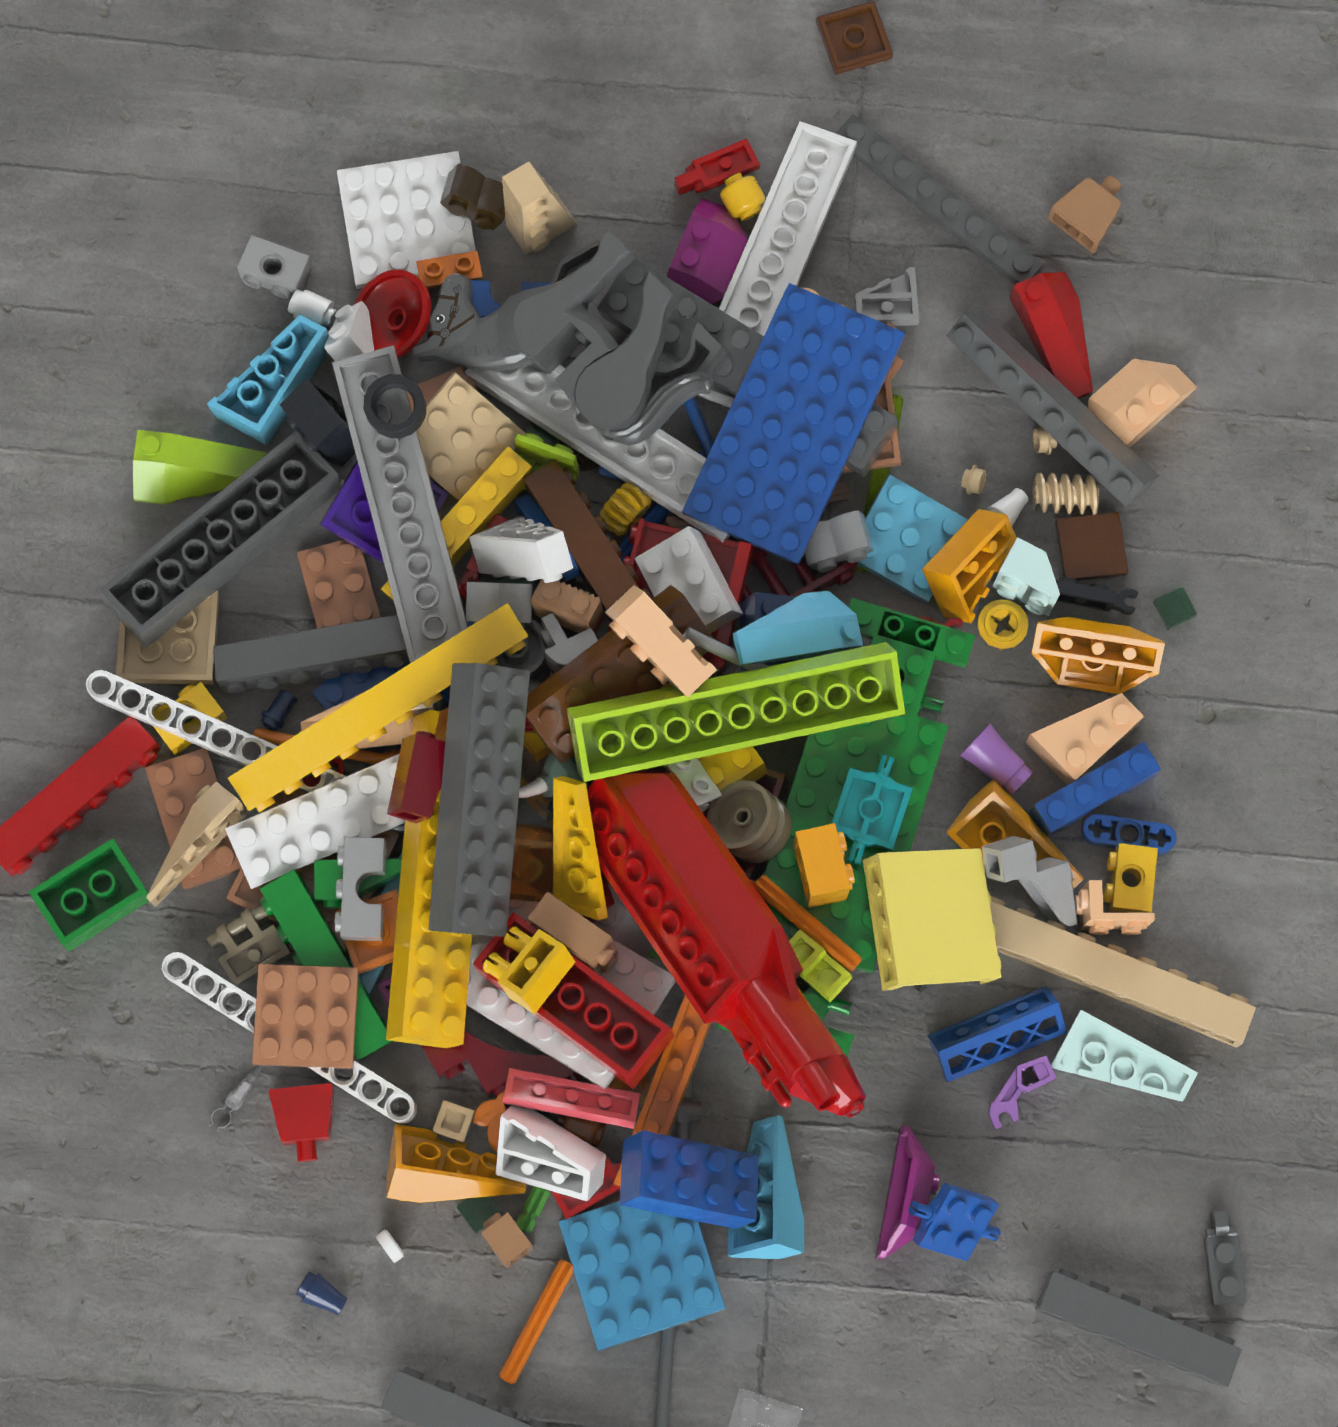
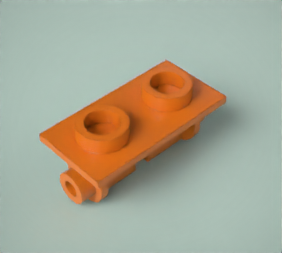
M478 251L416 261L419 278L424 282L428 290H431V287L441 286L444 279L453 273L465 275L469 280L483 279Z

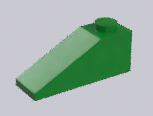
M386 859V876L373 875L364 879L359 887V897L361 898L399 878L402 859ZM314 860V900L318 904L322 903V908L324 909L341 908L342 899H337L336 884L337 879H343V866H338V860Z

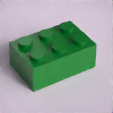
M113 838L28 891L56 937L68 952L149 902L146 898L149 893Z

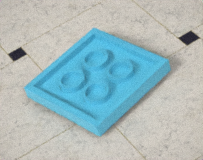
M888 475L865 517L874 551L866 554L867 558L859 561L858 566L926 604L933 593L922 568L968 519L892 475Z

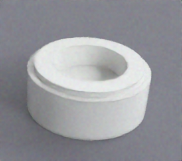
M384 1229L375 1236L394 1263L404 1257V1252L388 1230Z

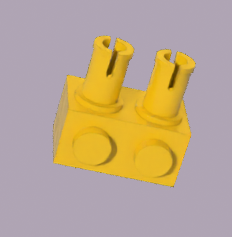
M512 927L509 931L515 937L506 933L504 945L517 951L519 955L511 964L497 953H492L488 957L495 961L494 964L486 959L483 970L499 979L497 982L510 999L535 1014L573 966L575 960L564 944L542 930L538 929L531 938L520 931L519 928Z

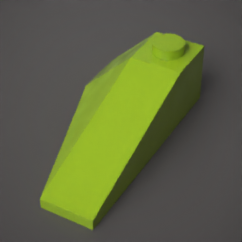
M137 430L133 457V500L135 502L166 505L176 503V500L190 497L200 498L204 497L205 494L222 491L267 455V452L172 433Z

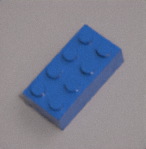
M642 1130L623 1140L619 1205L733 1229L740 1228L757 1220L759 1155Z

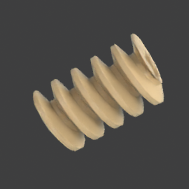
M1037 473L1032 490L1033 511L1036 504H1040L1042 513H1046L1049 504H1052L1055 513L1058 514L1061 505H1065L1067 513L1071 514L1074 505H1078L1080 514H1084L1086 507L1090 506L1092 514L1096 515L1099 505L1098 481L1095 483L1093 475H1087L1083 483L1079 474H1075L1071 482L1067 474H1062L1058 482L1054 473H1050L1045 482L1043 474Z

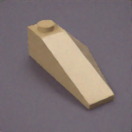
M215 782L212 786L206 785L196 795L195 799L197 801L192 805L146 896L154 907L227 836L225 828L239 823L247 815L241 801L218 782Z

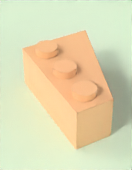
M1121 693L1030 734L1025 743L1066 785H1069L1083 777L1140 723L1144 715Z

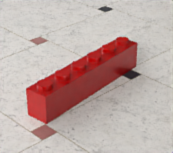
M127 717L0 826V865L12 877L16 873L20 875L27 871L34 863L32 859L39 853H47L54 848L59 841L57 838L66 830L70 832L76 829L83 822V816L91 809L97 810L103 806L109 798L107 795L116 787L118 789L125 787L133 779L132 774L141 766L145 768L158 757L157 752L161 750L159 745L134 717Z

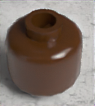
M559 1115L556 1123L596 1148L601 1143L607 1123Z

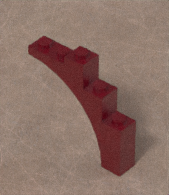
M449 708L440 711L435 735L430 732L417 731L415 734L402 739L387 815L416 824L431 818L438 793L442 786ZM526 720L525 733H535Z
M464 1031L463 1045L447 1049L421 1045L440 1079L444 1076L448 1080L456 1077L465 1071L463 1065L469 1062L487 1096L494 1093L497 1097L505 1092L509 1068L573 1081H579L583 1078L549 1055H528L509 1052L484 1043Z

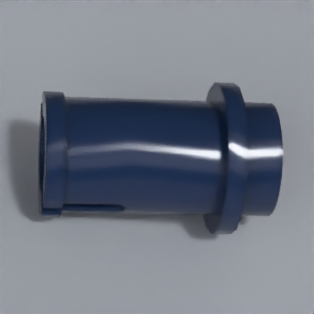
M280 689L268 710L261 713L262 719L260 722L272 731L283 728L284 719L298 699L290 692Z

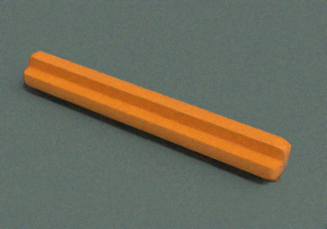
M762 875L754 883L753 886L763 899L798 929H801L823 947L826 953L847 971L852 972L856 969L862 960L861 957L766 875Z
M562 1259L558 1261L499 1374V1377L507 1383L515 1384L574 1272L571 1263Z

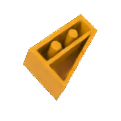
M978 509L922 568L943 617L950 619L959 618L963 622L970 624L973 622L976 616L973 613L980 597L986 598L990 590L986 587L994 572L999 573L1017 539L1006 514Z

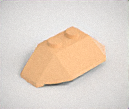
M1133 359L1088 399V409L1130 448L1187 398L1197 386L1176 365Z

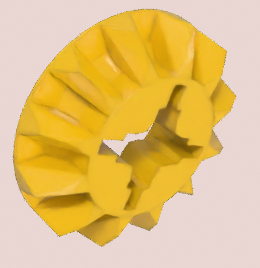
M1003 599L992 601L979 614L977 621L979 636L986 641L988 646H993L1000 650L1014 648L1024 640L1027 634V615L1015 602ZM1010 615L1007 626L1011 630L1007 631L1004 629L998 635L995 634L997 623L994 620L1002 621Z

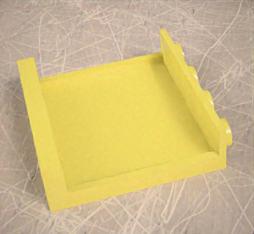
M981 848L877 853L863 860L882 991L895 990L911 985L980 981V984H985L1001 978V960L997 953L996 928L992 921L990 909L991 896L987 890Z

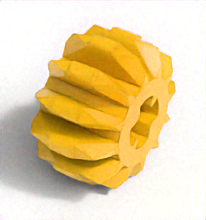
M625 483L604 504V508L600 511V518L607 525L606 528L609 531L614 532L618 536L627 534L632 529V526L636 525L639 519L646 514L651 506V498L636 486Z

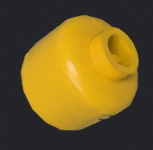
M737 173L724 181L726 187L722 189L720 197L732 217L745 221L761 212L762 205L765 203V195L754 176L743 177L741 173Z

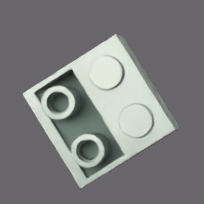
M1017 537L992 587L997 589V593L1008 600H1014L1015 598L1026 604L1025 607L1030 612L1049 616L1060 592L1047 553Z

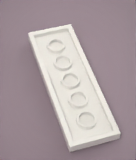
M399 754L225 828L250 888H256L283 876L293 869H300L314 863V860H321L337 853L338 847L344 846V837L372 838L404 824L405 820L387 815Z

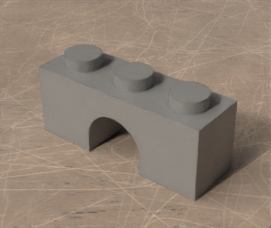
M344 837V846L338 847V866H343V879H337L336 897L337 899H342L341 912H336L335 932H340V937L343 940L383 941L384 907L382 904L363 902L359 897V887L362 881L369 876H386L387 842L384 838Z

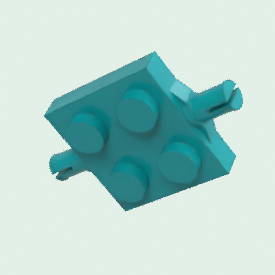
M881 755L876 772L865 773L853 768L849 769L831 823H835L837 832L843 831L844 837L853 842L847 860L853 862L855 852L858 851L855 864H861L865 847L874 846L892 852L913 789L896 783L889 777L895 759L889 757L887 766L884 768L887 755Z

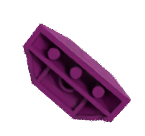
M704 198L701 199L691 214L667 274V278L712 305L723 300L748 242V238L737 218L732 217L725 206Z
M902 1125L899 1128L875 1257L878 1260H883L904 1246L916 1234L921 1223V1217L910 1215L909 1206H912L911 1202L917 1201L918 1203L928 1205L930 1194L936 1195L939 1175L934 1174L935 1164L909 1126Z

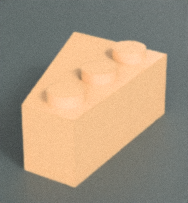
M633 585L605 612L613 620L609 624L611 629L622 640L626 636L633 643L630 650L642 662L647 659L654 666L650 672L662 685L669 682L681 693L689 697L717 670L710 662L700 656L694 649V644L689 639H685L665 613L637 586Z

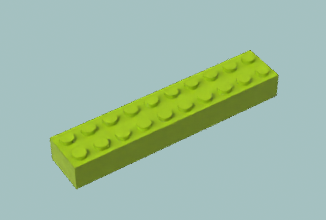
M887 642L710 678L701 684L689 697L672 686L567 708L577 771L583 781L587 782L904 715L905 708L897 651Z

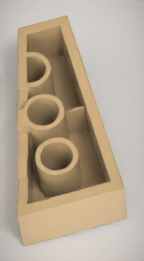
M530 162L502 177L506 226L525 255L532 251L539 252L548 246L549 241L578 225L559 195L555 193L553 188L548 185L546 180L541 177Z

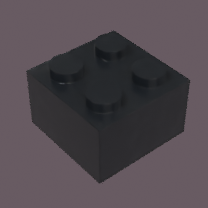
M306 378L279 404L287 413L284 417L287 423L296 431L300 430L305 435L302 438L303 442L313 452L318 451L328 462L334 459L341 465H344L355 454L344 409L334 397Z

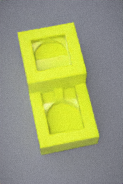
M800 929L789 940L803 968L800 976L831 1002L850 982L852 975L826 954L823 947Z

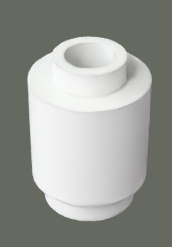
M297 289L288 306V312L293 314L295 319L302 315L323 327H330L337 313V310L334 309L333 301L309 290L301 291Z

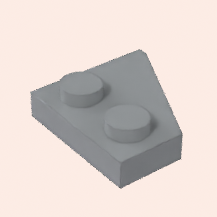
M915 267L906 269L905 274L893 280L887 278L873 288H866L856 293L854 299L855 311L884 324L889 322L892 326L919 325Z

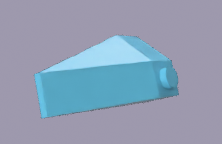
M830 591L803 593L733 633L740 666L805 659L863 646L856 613Z
M777 1115L753 1123L746 1153L759 1155L757 1220L737 1229L728 1228V1256L732 1258L781 1259L804 1253V1216L783 1117Z

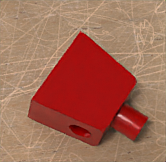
M326 1083L268 1089L281 1142L284 1145L296 1144L297 1162L316 1161V1142L330 1140L335 1094L333 1084Z

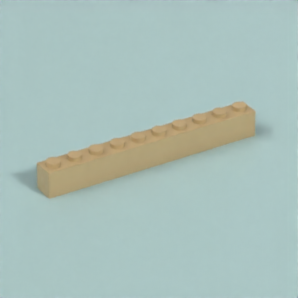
M991 896L990 909L992 921L996 928L997 952L1236 1048L1243 1044L1256 1009L1255 1006L1248 1004L1249 999L1234 993L1227 996L1217 992L1219 988L1211 983L1200 981L1197 984L1187 980L1188 975L1181 971L1169 969V972L1157 968V963L1151 959L1139 957L1137 960L1127 956V951L1121 947L1111 944L1108 947L1095 943L1096 938L1082 932H1078L1077 935L1065 931L1066 927L1061 923L1047 920V923L1035 919L1034 913L1022 908H1017L1016 911L1004 906V901Z

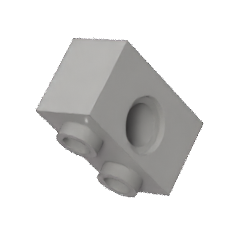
M251 235L237 269L240 279L247 286L259 289L261 286L271 290L277 297L289 299V297L292 298L297 289L303 290L312 265L309 255ZM272 266L281 268L276 274L266 273Z

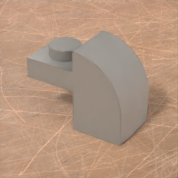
M553 613L541 618L543 631L539 633L547 648L544 650L546 664L554 673L558 672L598 641L591 628L567 639Z

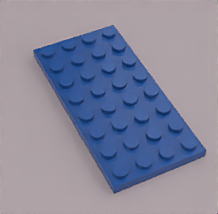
M789 283L685 503L682 514L746 543H751L755 547L799 566L906 336L905 332Z

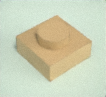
M443 1100L432 1132L464 1143L475 1111Z

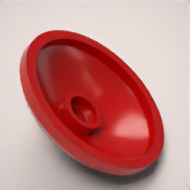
M389 270L379 274L362 289L355 301V304L363 301L369 310L374 351L394 345L398 358L408 353L419 342L430 319L431 300L426 285L419 277L405 270Z

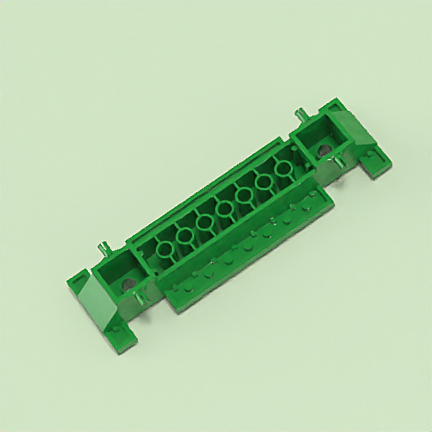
M851 598L849 608L857 615L861 637L871 639V645L887 642L897 651L900 677L903 680L901 687L905 714L808 735L786 805L792 820L790 837L784 848L772 859H769L765 875L861 957L862 960L856 969L873 974L877 961V952L863 860L877 853H888L890 851L874 846L865 847L861 864H855L858 851L855 852L853 862H849L847 858L853 842L845 837L847 851H844L845 865L851 864L855 880V883L852 884L853 889L849 891L847 900L808 908L793 848L795 833L831 824L849 769L853 768L865 773L876 772L881 755H887L884 768L887 766L889 757L895 759L889 777L896 783L913 788L892 852H909L911 850L948 725L917 716L922 707L941 713L945 700L926 695L928 678L934 659L966 668L976 635ZM763 899L782 925L788 940H790L800 929ZM808 984L809 989L803 995L822 1022L829 1010L849 1016L852 1002L834 998L829 1002ZM717 1024L718 1029L730 1032L729 1029ZM826 1026L844 1054L848 1057L854 1035Z

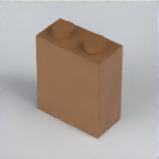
M549 892L544 895L527 918L532 926L564 944L570 954L600 976L604 972L608 974L616 965L618 951L612 937Z

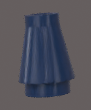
M310 1271L295 1294L302 1298L301 1302L330 1311L336 1315L341 1312L348 1299L319 1272L315 1275Z

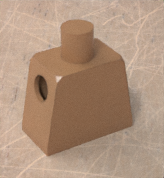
M1109 175L1100 185L1091 178H1085L1052 206L1048 220L1094 254L1121 207V201L1115 197L1116 193L1121 189L1120 182Z

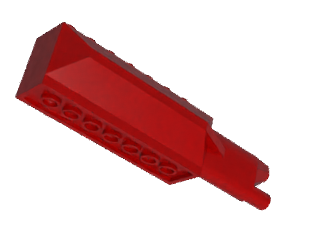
M656 768L594 780L587 789L600 870L704 1024L717 1022L729 1029L744 1051L742 1056L746 1062L752 1064L761 1076L760 1082L765 1090L771 1091L782 1107L787 1108L791 1105V1095L792 1097H798L812 1103L817 1111L828 1110L840 1116L846 1115L847 1118L858 1114L864 1108L863 1102L866 1098L864 1091L847 1056L796 985L795 979L802 973L803 968L782 925L676 774L663 768Z

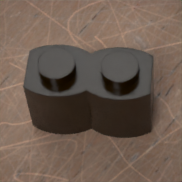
M457 164L448 173L440 204L448 209L451 214L467 216L481 229L494 230L504 221L503 183L484 177L476 169L463 164Z

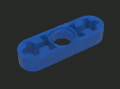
M1093 814L1085 820L1081 827L1083 839L1095 846L1115 848L1119 843L1158 848L1157 855H1163L1168 853L1176 843L1175 831L1172 827L1163 823ZM1095 822H1098L1101 829L1110 830L1112 824H1116L1113 831V840H1109L1111 833L1102 832L1099 837H1094V832L1089 830L1088 827H1092ZM1124 826L1133 827L1137 832V840L1133 843L1124 842L1120 837V829ZM1144 828L1148 829L1146 836L1154 837L1160 831L1163 832V837L1168 839L1169 842H1165L1162 847H1159L1158 841L1147 839L1145 845H1141L1144 838Z

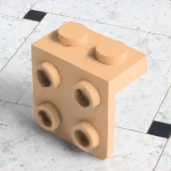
M1089 880L1079 890L1078 895L1074 896L1077 905L1076 915H1079L1080 930H1089L1090 935H1107L1109 930H1121L1122 935L1141 934L1142 929H1147L1155 921V913H1103L1102 880Z

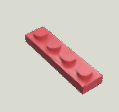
M509 1068L503 1103L634 1129L640 1093L609 1087L604 1089L599 1085Z

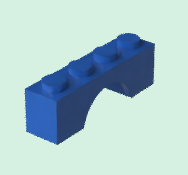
M1142 742L1034 804L1029 813L1039 828L1050 838L1105 802L1123 793H1128L1154 778L1161 768L1145 742Z

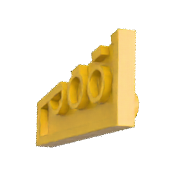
M566 776L553 778V896L577 913L599 921L608 918L586 783Z

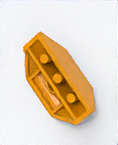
M1062 617L1037 622L1031 653L1058 685L1121 694L1149 677L1152 678L1159 674L1165 642L1130 626Z

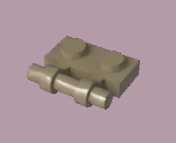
M262 904L254 909H246L241 912V917L228 925L223 923L216 928L215 933L207 937V941L212 948L223 943L228 950L217 959L235 986L258 972V964L270 965L292 951L289 944H285L280 938L275 923L265 929L261 926L259 921L268 916ZM248 928L253 936L238 944L234 936Z

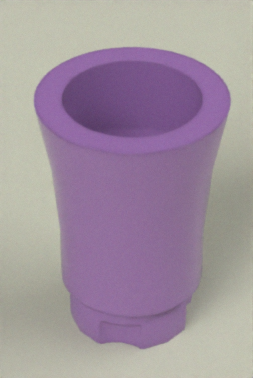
M991 723L960 754L962 758L976 766L991 779H994L1001 787L1003 786L1011 795L1032 774V771L1023 765L1024 761L1000 737Z

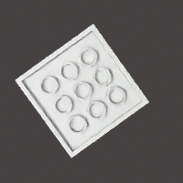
M458 151L337 170L356 289L364 288L373 278L389 270H405L419 277L416 263L419 260L476 251L471 220L467 216L451 214L448 209L440 204L448 173L457 164H461Z

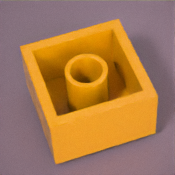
M835 823L797 831L793 848L807 907L812 908L847 900L855 880L851 864L845 865L844 851H847L843 831L837 832Z

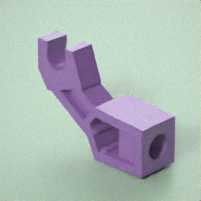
M1047 1055L1015 1067L995 1100L990 1103L988 1116L994 1130L1002 1127L999 1121L1000 1113L1005 1112L1009 1114L1012 1123L1018 1120L1017 1099L1021 1092L1028 1093L1056 1079ZM1031 1067L1037 1082L1024 1086L1021 1084L1023 1081L1022 1072Z

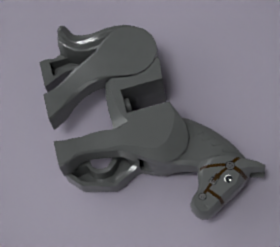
M608 229L601 240H596L559 261L551 284L514 294L500 308L481 318L473 303V283L465 275L458 273L450 274L441 285L436 305L429 319L427 342L412 350L413 356L418 357L419 362L443 359L465 368L487 371L513 370L530 365L551 374L582 343L586 349L555 380L599 433L608 439L629 446L650 438L671 417L677 408L687 400L698 394H709L713 382L711 374L714 368L727 355V352L698 322L692 333L690 348L686 357L674 365L656 367L664 347L669 318L678 301L650 271L647 273L642 289V302L638 320L631 334L619 346L604 326L587 310L589 302L615 276L636 260L631 252Z

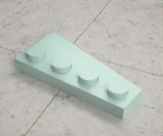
M1080 1010L1051 1063V1067L1057 1070L1182 1102L1198 1072L1083 1010Z

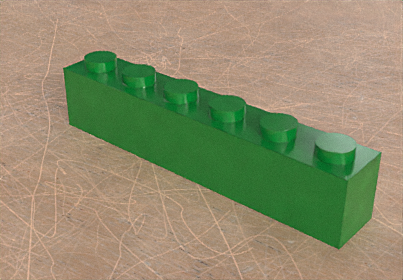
M293 869L260 889L264 897L259 900L269 916L275 915L280 924L276 927L280 938L285 944L290 942L296 954L292 955L296 966L354 968L299 871ZM359 977L354 1056L358 1061H363L395 1041L386 1040L387 1024Z

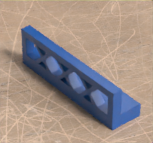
M1045 986L927 1036L930 1046L938 1056L944 1078L948 1083L1066 1034L1067 1031L1059 1002L1049 988ZM1054 1016L1055 1026L1046 1030L1038 1029L1044 1019ZM1018 1030L1026 1031L1021 1040L1015 1043L1008 1041L1013 1032ZM989 1042L996 1044L992 1052L986 1055L978 1053L982 1045ZM960 1054L966 1056L961 1065L950 1069L948 1059Z

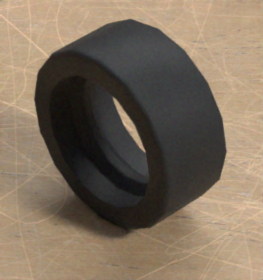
M388 374L376 379L368 387L364 396L363 409L370 425L379 434L388 438H404L413 434L421 427L426 417L427 403L420 387L411 378L401 374ZM392 388H400L407 391L412 396L414 402V410L411 416L400 424L384 422L378 416L376 410L379 397L385 391Z

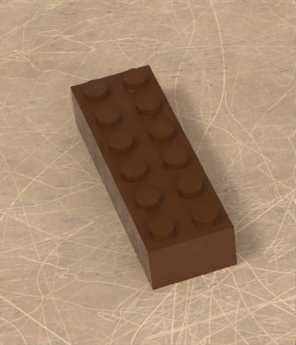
M672 585L651 599L673 622V625L682 635L690 627L713 638L685 595ZM611 630L528 694L526 720L549 752L561 764L575 755L567 708L657 690L664 686L650 672L654 666L647 659L642 662L630 650L633 643L627 636L622 640ZM694 644V649L701 657L708 652Z

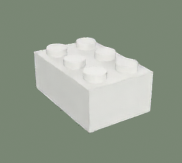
M688 526L635 558L653 596H657L668 586L672 585L685 595L710 633L743 615L700 531Z

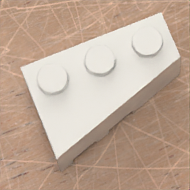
M511 1105L501 1115L496 1175L588 1201L603 1185L606 1154L534 1109Z

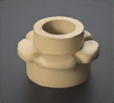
M1034 428L1032 441L1035 452L1050 455L1052 449L1056 448L1057 441L1043 428Z
M973 465L971 470L966 469L964 471L961 486L966 488L968 495H972V493L980 495L986 481V470L978 469L977 465Z

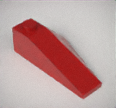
M1066 272L1040 273L1015 284L1009 299L1045 368L1076 398L1079 399L1091 394L1093 386L1080 301Z

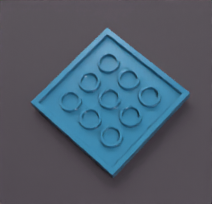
M620 1201L559 1221L598 1351L727 1309L699 1221L619 1205Z

